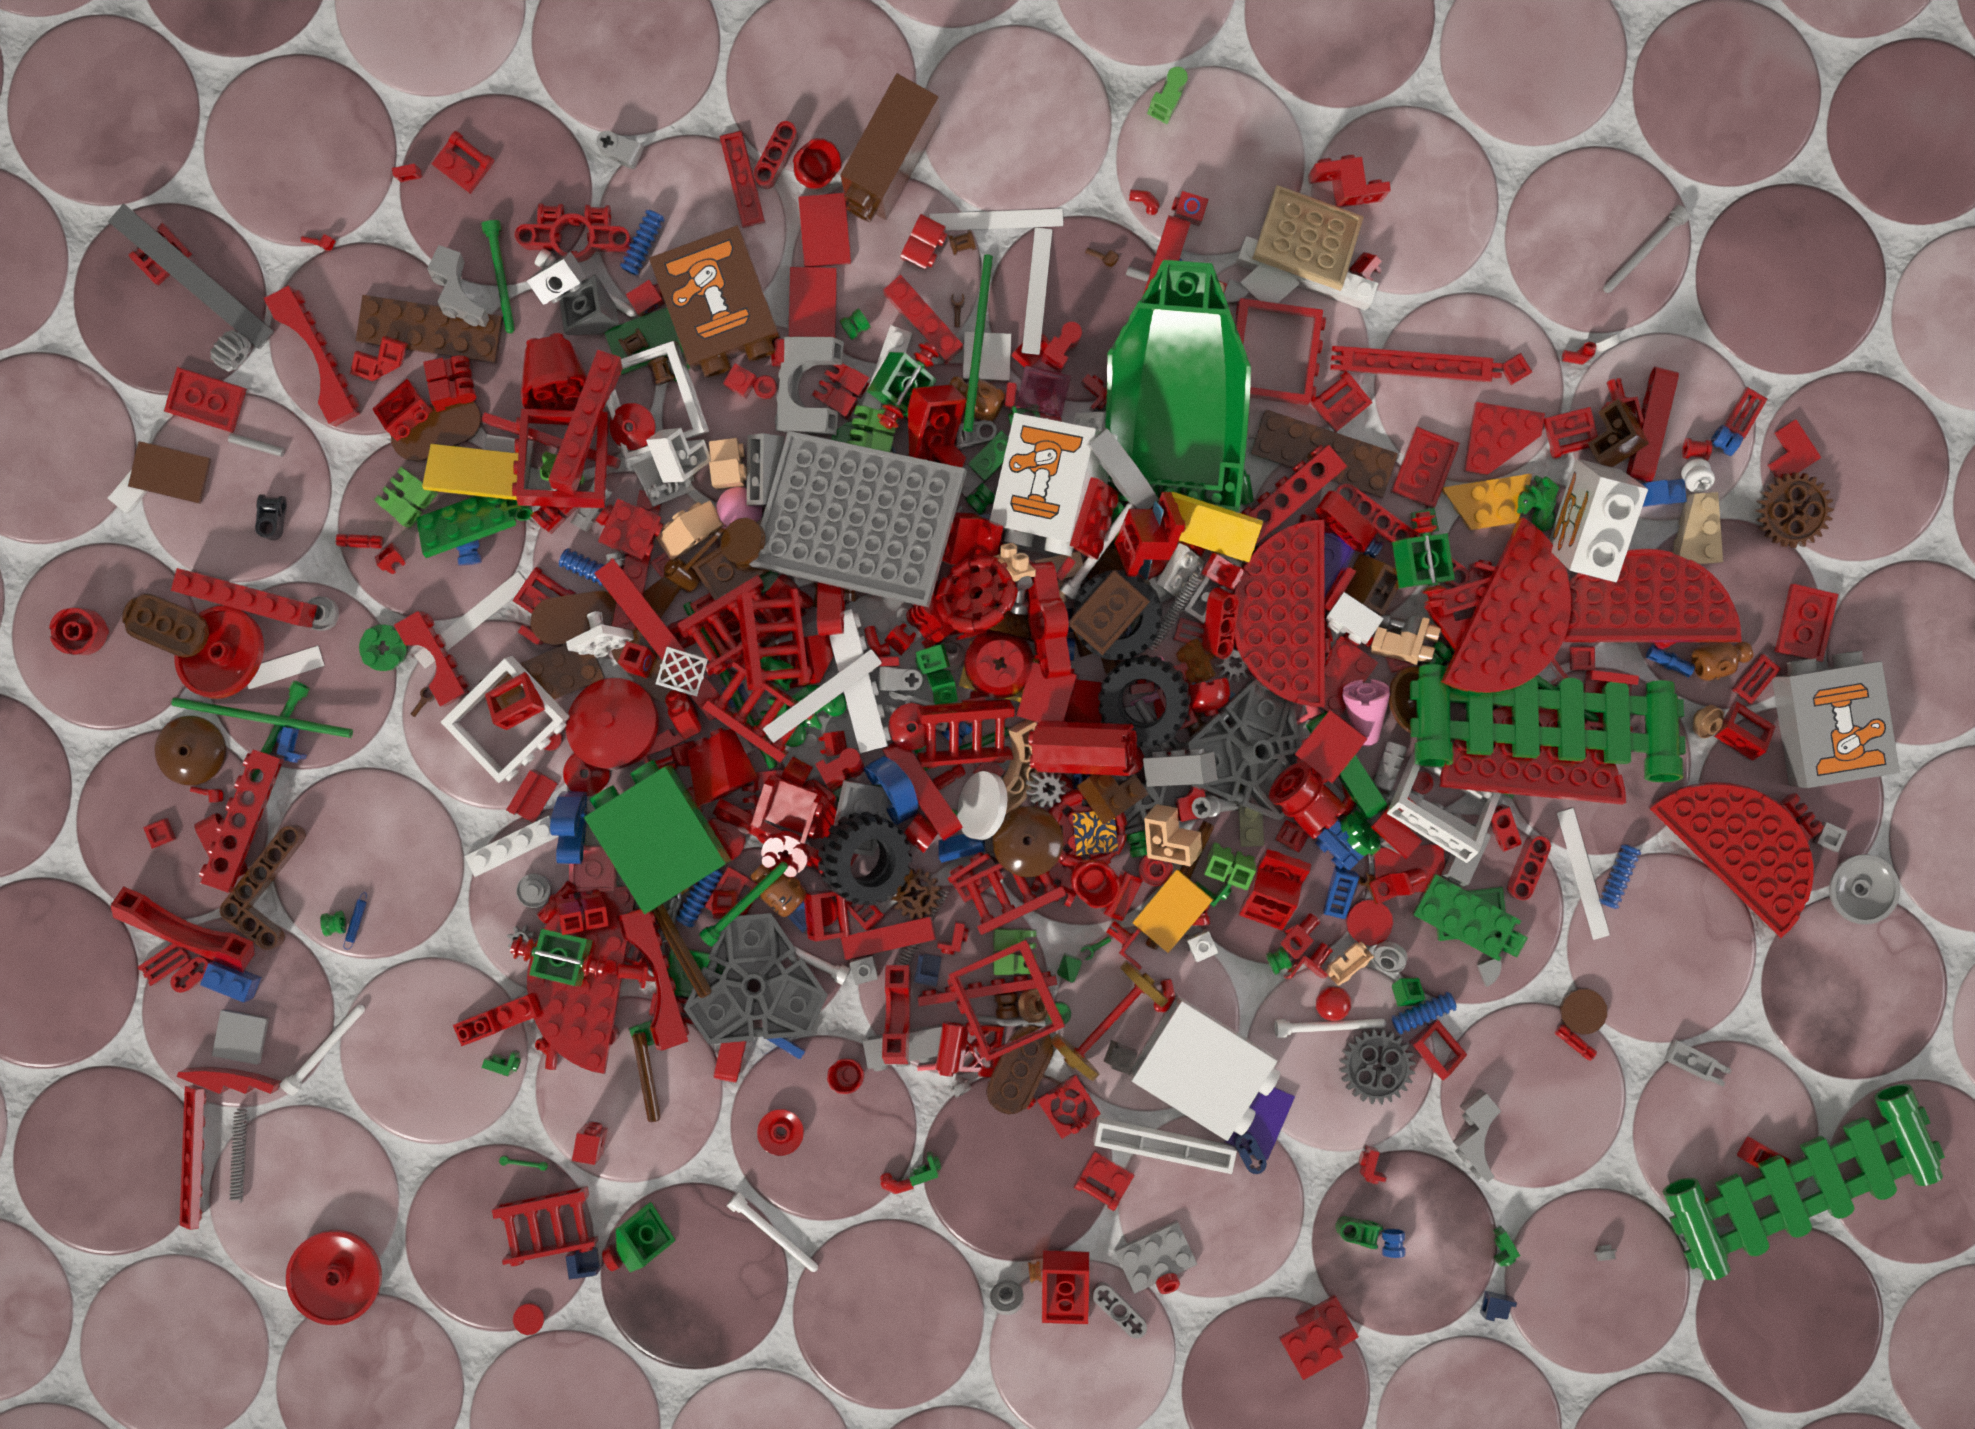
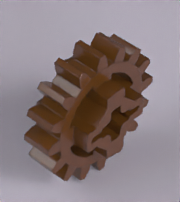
M918 868L917 873H915L914 869H911L909 875L906 874L904 878L905 884L903 887L899 886L896 889L898 893L891 898L892 901H898L895 909H903L901 915L906 916L910 913V919H915L918 914V917L922 919L925 917V912L928 915L933 914L932 907L939 908V905L935 902L936 899H942V896L937 895V892L942 890V887L935 886L938 879H930L931 872L927 871L924 874L923 869ZM919 878L926 881L929 886L924 887L921 885ZM908 883L906 890L903 892L905 885ZM916 890L925 891L917 895V898L909 896L913 895ZM931 896L929 902L926 905L925 902L927 898ZM904 901L911 902L915 910L908 907Z

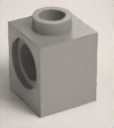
M874 954L850 960L849 963L855 985L879 978Z

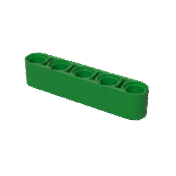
M1326 711L1306 723L1310 734L1326 716ZM1355 755L1339 774L1338 778L1366 820H1369L1388 806Z

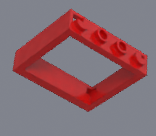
M1240 298L1237 302L1235 325L1242 344L1244 343L1248 309L1314 318L1303 394L1250 387V398L1307 406L1316 396V386H1313L1314 377H1318L1320 363H1316L1317 354H1321L1323 340H1319L1320 332L1324 331L1326 324L1323 310Z
M521 409V417L516 418V431L520 432L519 439H515V453H518V460H514L513 473L517 475V482L512 483V496H516L518 505L605 508L609 431L608 412H602L597 423L594 492L576 491L575 495L555 490L525 489L529 423L569 425L574 411Z
M1027 939L948 974L950 977L947 980L952 993L956 992L959 1001L956 1002L961 1014H966L969 1020L966 1023L967 1029L971 1036H976L979 1043L976 1045V1049L981 1058L985 1057L987 1062L1065 1027ZM1020 950L1052 1023L991 1050L959 977Z

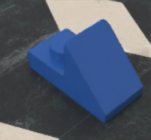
M1684 479L1642 483L1648 489L1642 507L1687 502Z

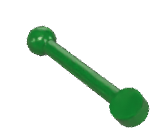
M502 1156L499 1159V1163L502 1166L515 1164L539 1168L541 1171H545L548 1168L546 1162L534 1163L509 1159L508 1156Z

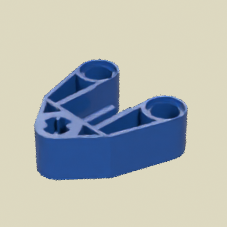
M882 756L864 766V771L869 781L873 785L881 784L892 804L886 810L893 823L899 825L917 815L918 800L914 786L907 774L896 762L886 756Z
M562 791L557 797L550 821L551 835L559 837L556 849L557 863L582 864L587 827V822L584 819L587 815V792Z

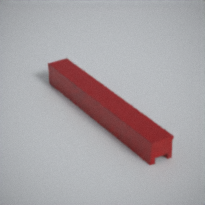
M613 558L609 559V562L594 572L662 661L667 647L686 652ZM673 652L677 659L684 656L682 654ZM670 653L667 654L666 665L674 661ZM686 658L679 661L682 669L690 666ZM676 663L668 667L672 674L680 671ZM695 666L697 673L700 674L701 670ZM692 668L684 672L687 679L696 676ZM682 674L676 676L680 684L685 682ZM704 676L697 696L690 695V697L711 721L715 717L704 710L703 706L711 698L714 700L716 698L719 699L720 695ZM698 679L689 682L693 690L697 688ZM687 684L683 686L685 690L690 691Z

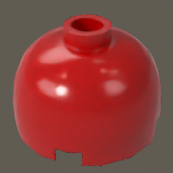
M1228 678L1190 685L1188 694L1191 695L1189 705L1196 713H1205V717L1219 714L1218 710L1224 707L1230 698Z

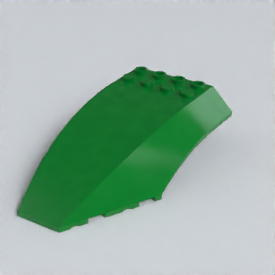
M1163 260L1141 300L1138 301L1129 316L1126 325L1120 331V335L1107 353L1105 428L1111 434L1118 436L1117 441L1138 467L1158 499H1160L1162 492H1175L1231 511L1240 512L1249 421L1251 365L1213 264ZM1109 475L1107 485L1119 492L1118 500L1128 501L1111 481L1112 478Z

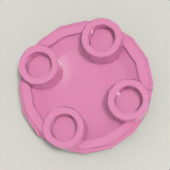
M744 487L727 489L721 494L716 503L719 519L726 527L739 518L759 521L762 517V507L746 505L747 488Z

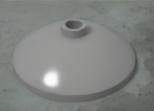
M1867 854L1855 855L1841 862L1834 870L1829 883V895L1835 910L1843 918L1857 924H1873L1888 917L1895 909L1900 897V882L1893 867L1882 858ZM1857 884L1860 885V890L1858 892H1856L1855 886Z

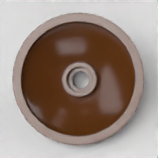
M1408 667L1399 671L1393 677L1389 687L1391 712L1398 724L1409 733H1411L1410 720L1417 718V700L1410 699V682L1419 679V667Z
M182 716L170 721L160 731L155 743V758L162 773L170 780L181 785H199L214 778L221 770L226 758V743L221 731L211 721L199 716ZM183 747H186L188 750L186 755L182 754Z
M1032 806L1019 807L1005 814L1000 828L993 835V849L997 860L1007 871L1021 877H1035L1049 871L1059 860L1063 850V834L1056 819L1045 810ZM1027 836L1032 838V843L1028 846L1023 843V839Z

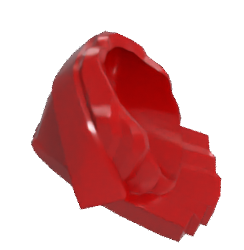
M808 780L802 787L823 794L820 803L824 804L820 817L816 816L814 823L817 824L814 836H809L808 838H813V840L817 838L823 839L824 836L828 837L830 834L828 829L835 822L837 813L835 795L820 782Z

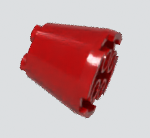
M553 333L549 337L540 339L531 338L527 340L521 384L523 407L525 409L574 411L588 375L571 342L565 339L561 333Z
M989 630L987 633L977 636L969 645L965 655L964 668L968 681L976 691L990 698L1005 699L1018 694L1024 689L1034 657L1030 646L1024 639ZM1003 657L1005 658L1004 663L1007 666L1005 669L1000 668L998 671L995 669L996 665L993 661Z

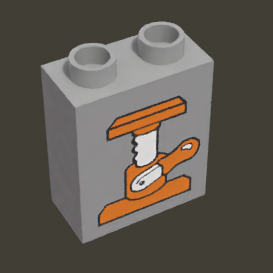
M1862 651L1832 655L1834 667L1818 669L1816 658L1787 662V675L1775 676L1772 679L1789 786L1812 788L1900 773L1882 661L1864 662Z

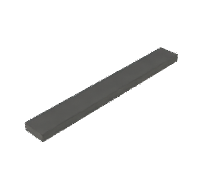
M122 204L108 220L111 225L236 331L246 337L255 347L261 349L275 333L274 330L127 205Z

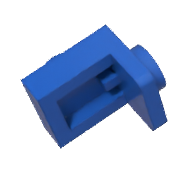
M283 727V730H280L278 733L277 743L279 746L277 754L284 756L283 760L298 763V759H306L307 754L294 751L299 729Z

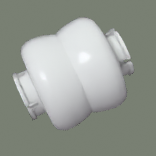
M1694 459L1686 463L1682 468V478L1685 481L1686 487L1691 492H1704L1714 484L1715 476L1710 464L1706 460Z

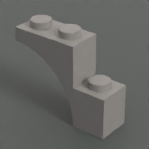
M438 245L427 270L436 284L444 286L437 301L443 314L451 318H462L472 326L481 325L486 327L489 321L486 310L471 302L462 291L461 275L465 262L461 253Z
M1479 1090L1460 1106L1464 1111V1114L1461 1116L1472 1127L1453 1141V1143L1457 1147L1455 1152L1462 1161L1468 1160L1472 1165L1469 1169L1478 1180L1482 1177L1488 1183L1495 1176L1492 1174L1486 1161L1484 1150L1485 1137L1490 1124L1501 1110L1487 1093Z

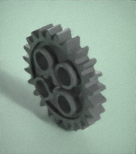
M1371 1028L1370 1035L1362 1030V1038L1353 1035L1356 1042L1353 1044L1347 1041L1346 1043L1350 1049H1342L1346 1058H1339V1061L1345 1064V1066L1339 1068V1071L1346 1073L1341 1077V1080L1343 1082L1349 1081L1345 1087L1348 1090L1353 1089L1352 1095L1355 1097L1360 1094V1100L1363 1102L1369 1097L1371 1104H1374L1376 1098L1381 1105H1383L1384 1098L1392 1102L1393 1094L1400 1098V1089L1408 1091L1404 1085L1405 1082H1413L1408 1078V1075L1415 1074V1071L1410 1069L1409 1066H1413L1416 1063L1408 1059L1414 1054L1411 1051H1405L1409 1045L1407 1043L1400 1044L1403 1038L1397 1036L1394 1039V1032L1392 1031L1386 1036L1383 1028L1380 1029L1379 1034H1377L1374 1028ZM1382 1046L1378 1057V1047ZM1366 1048H1372L1373 1050L1369 1058H1363L1362 1056ZM1390 1051H1394V1060L1391 1062H1386V1054ZM1379 1062L1382 1066L1375 1070L1373 1065H1377ZM1362 1071L1369 1072V1077L1365 1081H1359V1074ZM1390 1074L1392 1076L1391 1082L1383 1085V1076ZM1376 1076V1086H1372Z

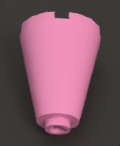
M1356 680L1344 686L1342 695L1351 726L1368 738L1363 746L1370 747L1377 743L1380 738L1390 697L1389 686L1378 680H1371V683H1363V680Z

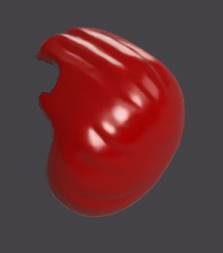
M814 138L807 142L794 155V176L800 184L807 188L819 189L826 186L842 167L841 155L835 144L825 138Z
M1087 859L1079 862L1073 869L1071 875L1072 887L1078 897L1090 907L1105 908L1116 901L1121 890L1120 880L1105 861Z

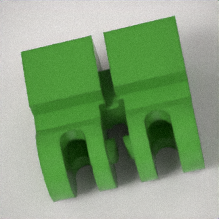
M1173 67L1168 71L1162 94L1155 92L1147 112L1148 115L1168 124L1177 108L1188 79L1185 69Z
M856 406L854 414L865 419L854 418L852 420V425L861 430L852 429L849 436L860 442L847 441V443L890 452L896 428L888 429L879 423L880 419L877 415L884 414L885 410H876L867 406ZM863 430H872V434L864 432Z
M400 466L397 472L403 476L404 480L401 482L392 476L390 481L396 489H401L405 492L404 496L401 498L396 490L384 486L382 490L388 494L389 499L386 500L382 496L377 495L374 500L402 526L411 528L416 522V517L421 516L423 513L416 506L426 510L438 493L436 491L424 490L422 487L423 481Z
M1214 842L1207 857L1208 863L1204 875L1224 882L1227 875L1230 874L1228 884L1248 890L1256 872L1255 857L1251 855L1245 857L1240 851H1236L1233 856L1231 848L1226 847L1224 849L1220 844Z
M1003 927L994 929L993 949L995 951L993 953L1023 941L1026 937H1036L1037 930ZM1028 942L1031 949L1036 948L1035 942ZM1014 952L993 962L994 975L1030 974L1027 965H1023L1025 960L1022 953L1015 954Z

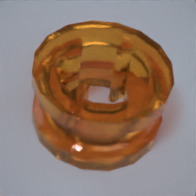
M1036 1261L1035 1264L1028 1262L1030 1283H1034L1035 1280L1042 1282L1040 1262Z

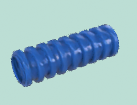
M652 210L645 211L646 217H642L643 223H640V229L636 230L637 236H633L634 242L630 243L629 246L631 248L626 251L628 255L623 257L624 263L620 264L623 270L633 275L640 274L638 270L639 268L642 269V262H645V256L649 255L648 249H652L651 243L655 242L656 239L654 237L659 234L657 230L661 229L662 226L660 224L665 221L662 215Z
M570 548L563 551L559 559L560 567L563 568L565 566L566 570L569 571L571 569L572 573L575 574L578 572L579 576H586L587 580L592 579V582H599V585L603 586L594 572L604 564H598L596 560L592 562L591 558H584L583 554L578 555L576 551L571 552Z
M1626 844L1621 845L1622 851L1618 852L1620 856L1615 859L1617 863L1612 867L1614 871L1610 872L1611 878L1607 879L1609 883L1604 886L1606 890L1601 893L1603 895L1602 899L1599 898L1601 904L1613 909H1619L1618 903L1622 902L1621 895L1624 896V888L1627 889L1628 887L1626 883L1630 882L1629 876L1633 875L1632 869L1636 868L1634 864L1639 860L1637 856L1641 855L1639 849Z
M720 869L715 870L693 885L695 888L691 889V895L686 897L687 902L683 903L684 908H681L679 910L680 915L675 917L678 922L690 928L695 926L694 921L699 919L697 916L702 913L701 908H705L704 903L708 902V896L713 893L711 890L716 888L715 883H718L720 881L719 876L723 875Z
M1447 991L1444 996L1440 994L1437 999L1433 997L1430 1002L1427 1000L1425 1004L1420 1003L1418 1007H1411L1412 1010L1406 1009L1405 1013L1399 1012L1398 1016L1392 1015L1391 1020L1397 1033L1401 1035L1404 1030L1408 1032L1411 1027L1415 1029L1418 1024L1422 1026L1423 1022L1429 1023L1430 1019H1437L1436 1016L1442 1017L1443 1013L1449 1014L1450 1010L1456 1011L1457 1005L1451 993Z

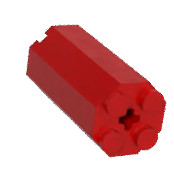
M1040 721L1035 726V730L1029 733L1028 741L1029 745H1032L1030 767L1036 768L1037 772L1130 776L1135 769V764H1131V760L1137 757L1136 731H1131L1134 728L1133 724Z

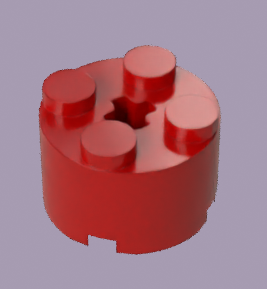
M84 608L60 610L54 615L49 625V629H51L50 640L54 647L65 654L91 655L97 652L104 645L109 634V627L102 616L93 610Z
M1325 784L1323 787V797L1316 801L1302 817H1293L1312 839H1315L1322 833L1324 826L1329 829L1338 820L1335 816L1338 817L1347 809L1343 802Z

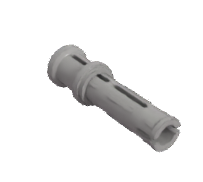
M1208 796L1196 798L1192 804V811L1196 817L1203 819L1215 817L1220 812L1238 810L1241 806H1236L1238 801L1230 802L1224 798Z

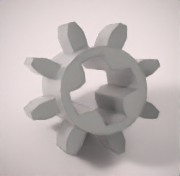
M525 925L522 930L518 926L513 927L515 933L507 935L511 939L508 947H511L513 940H517L518 936L522 934L524 935L523 939L528 942L530 938L533 939L536 931L530 932L528 925Z

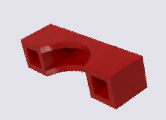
M901 274L883 289L884 296L914 325L928 343L937 348L936 352L945 364L963 350V344Z
M417 611L394 624V627L405 645L422 646L433 655L436 662V674L429 688L440 707L448 706L470 693L467 688L469 683L463 674L460 675L456 667L458 664L453 655H448L444 648L446 642L440 634H436L433 628L435 623L428 613L425 614L422 611Z
M886 965L885 968L886 1020L882 1039V1059L885 1064H908L912 979L909 965Z

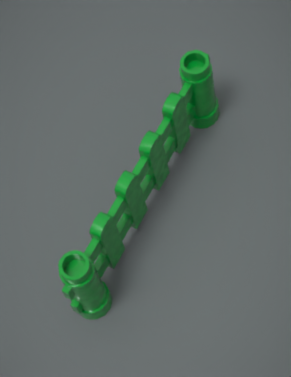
M1430 664L1419 667V679L1410 682V699L1417 700V718L1410 720L1411 737H1417V742L1415 743L1416 765L1443 767L1445 762L1446 765L1453 764V743L1451 740H1465L1467 754L1491 755L1493 753V742L1512 744L1513 757L1537 758L1540 756L1539 746L1558 747V760L1583 761L1586 759L1585 749L1604 750V763L1629 764L1631 762V752L1646 753V758L1644 759L1645 780L1651 782H1673L1684 778L1683 759L1680 755L1686 754L1685 736H1679V718L1684 717V699H1678L1677 694H1675V683L1672 681L1658 680L1646 683V695L1644 697L1629 696L1628 685L1617 682H1609L1603 686L1602 694L1584 693L1583 683L1577 678L1563 679L1557 684V691L1538 689V681L1534 677L1512 689L1483 693L1463 691L1441 682L1447 667ZM1450 702L1466 703V722L1450 721ZM1493 705L1512 706V725L1493 723ZM1538 708L1557 709L1558 728L1539 727ZM1584 711L1603 713V731L1585 730ZM1630 714L1644 715L1645 734L1630 733Z
M1897 1084L1886 1087L1875 1094L1874 1099L1886 1122L1871 1127L1868 1119L1865 1117L1859 1118L1842 1126L1847 1139L1832 1146L1828 1145L1826 1138L1819 1136L1801 1144L1800 1147L1805 1157L1789 1165H1786L1784 1158L1779 1154L1758 1163L1762 1177L1746 1184L1743 1183L1741 1176L1737 1173L1719 1180L1715 1184L1720 1195L1705 1202L1706 1198L1698 1179L1684 1178L1668 1184L1662 1192L1670 1211L1675 1214L1669 1217L1675 1233L1677 1235L1683 1233L1689 1247L1688 1250L1684 1251L1690 1268L1692 1270L1695 1268L1700 1269L1706 1280L1720 1279L1730 1273L1731 1268L1727 1261V1254L1743 1247L1744 1251L1750 1256H1760L1770 1247L1767 1236L1785 1229L1792 1237H1803L1812 1229L1810 1217L1827 1210L1834 1218H1846L1855 1209L1851 1199L1869 1191L1872 1196L1879 1200L1889 1199L1897 1192L1894 1180L1907 1174L1912 1175L1915 1184L1918 1186H1928L1939 1182L1943 1178L1940 1160L1945 1158L1939 1142L1936 1140L1932 1141L1926 1125L1931 1122L1923 1106L1918 1107L1919 1103L1913 1088L1908 1084ZM1895 1140L1901 1156L1886 1162L1880 1146ZM1855 1157L1862 1173L1843 1180L1837 1165ZM1813 1176L1819 1192L1801 1199L1795 1183ZM1771 1195L1777 1211L1758 1218L1752 1202ZM1728 1213L1735 1229L1719 1236L1713 1219Z

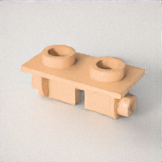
M1361 941L1358 944L1355 942L1343 952L1348 958L1346 961L1341 956H1338L1327 965L1328 968L1325 972L1337 986L1347 982L1356 971L1367 966L1369 961L1374 958Z

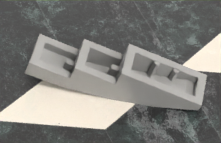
M1104 428L1087 444L1100 460V465L1111 476V481L1135 509H1150L1154 502L1159 500L1138 467L1107 428Z

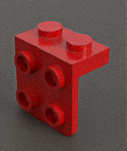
M980 852L969 859L971 864L966 867L959 865L949 872L951 876L947 879L954 885L964 903L970 901L972 897L967 886L959 888L957 883L961 882L960 877L970 872L976 875L995 866V862L988 853L984 855ZM1000 870L996 871L1000 881L1004 879ZM988 876L975 881L980 893L992 886Z

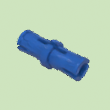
M1651 645L1646 653L1647 659L1663 665L1666 670L1671 669L1687 678L1694 672L1695 664L1681 659L1674 652L1669 653L1655 645Z

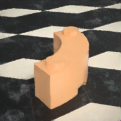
M1026 719L1007 729L1011 739L1014 760H1010L1008 770L1002 778L1007 790L1006 814L1018 808L1026 800V790L1031 788L1026 782H1033L1032 772L1038 774L1036 768L1030 767L1032 745H1029L1028 738L1030 731H1034L1037 725L1032 720Z

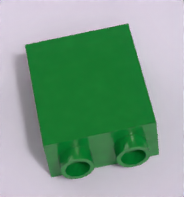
M654 760L629 774L635 785L625 792L619 794L615 786L612 785L590 798L589 801L595 810L584 817L644 915L731 861L674 767L670 765L659 769Z

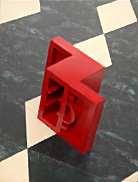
M1353 154L1342 156L1341 160L1332 161V158L1320 159L1308 174L1309 184L1332 181L1335 205L1339 208L1382 202L1391 191L1390 181L1382 182V179L1369 181L1366 185L1362 157H1355Z
M1162 492L1158 504L1164 510L1160 525L1152 511L1153 509H1128L1115 541V546L1127 576H1137L1140 567L1143 566L1144 559L1170 560L1174 550H1176L1179 538L1185 530V520L1182 519L1178 504L1175 502L1171 492Z
M955 512L942 561L949 564H957L967 558L971 560L976 559L978 555L996 556L998 554L1003 525L973 513Z
M1267 849L1256 867L1248 896L1240 908L1239 916L1283 930L1298 907L1302 883L1310 872L1311 864L1281 854L1278 851Z
M1335 1295L1296 1316L1295 1319L1299 1326L1279 1337L1303 1380L1344 1358L1339 1348L1359 1338Z

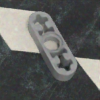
M1100 1282L1094 1286L1092 1292L1094 1301L1130 1337L1138 1339L1146 1334L1147 1325L1145 1319L1112 1286L1105 1282ZM1099 1290L1103 1292L1108 1290L1107 1295L1112 1300L1110 1305L1105 1297L1099 1298ZM1116 1305H1124L1126 1313L1122 1316H1116L1113 1313ZM1129 1316L1135 1324L1140 1322L1141 1330L1134 1329L1132 1331V1325L1127 1320Z

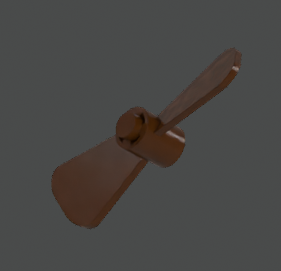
M725 525L711 537L687 564L679 558L669 560L664 566V577L644 591V599L660 619L680 589L688 593L696 588L700 578L691 566L727 528Z

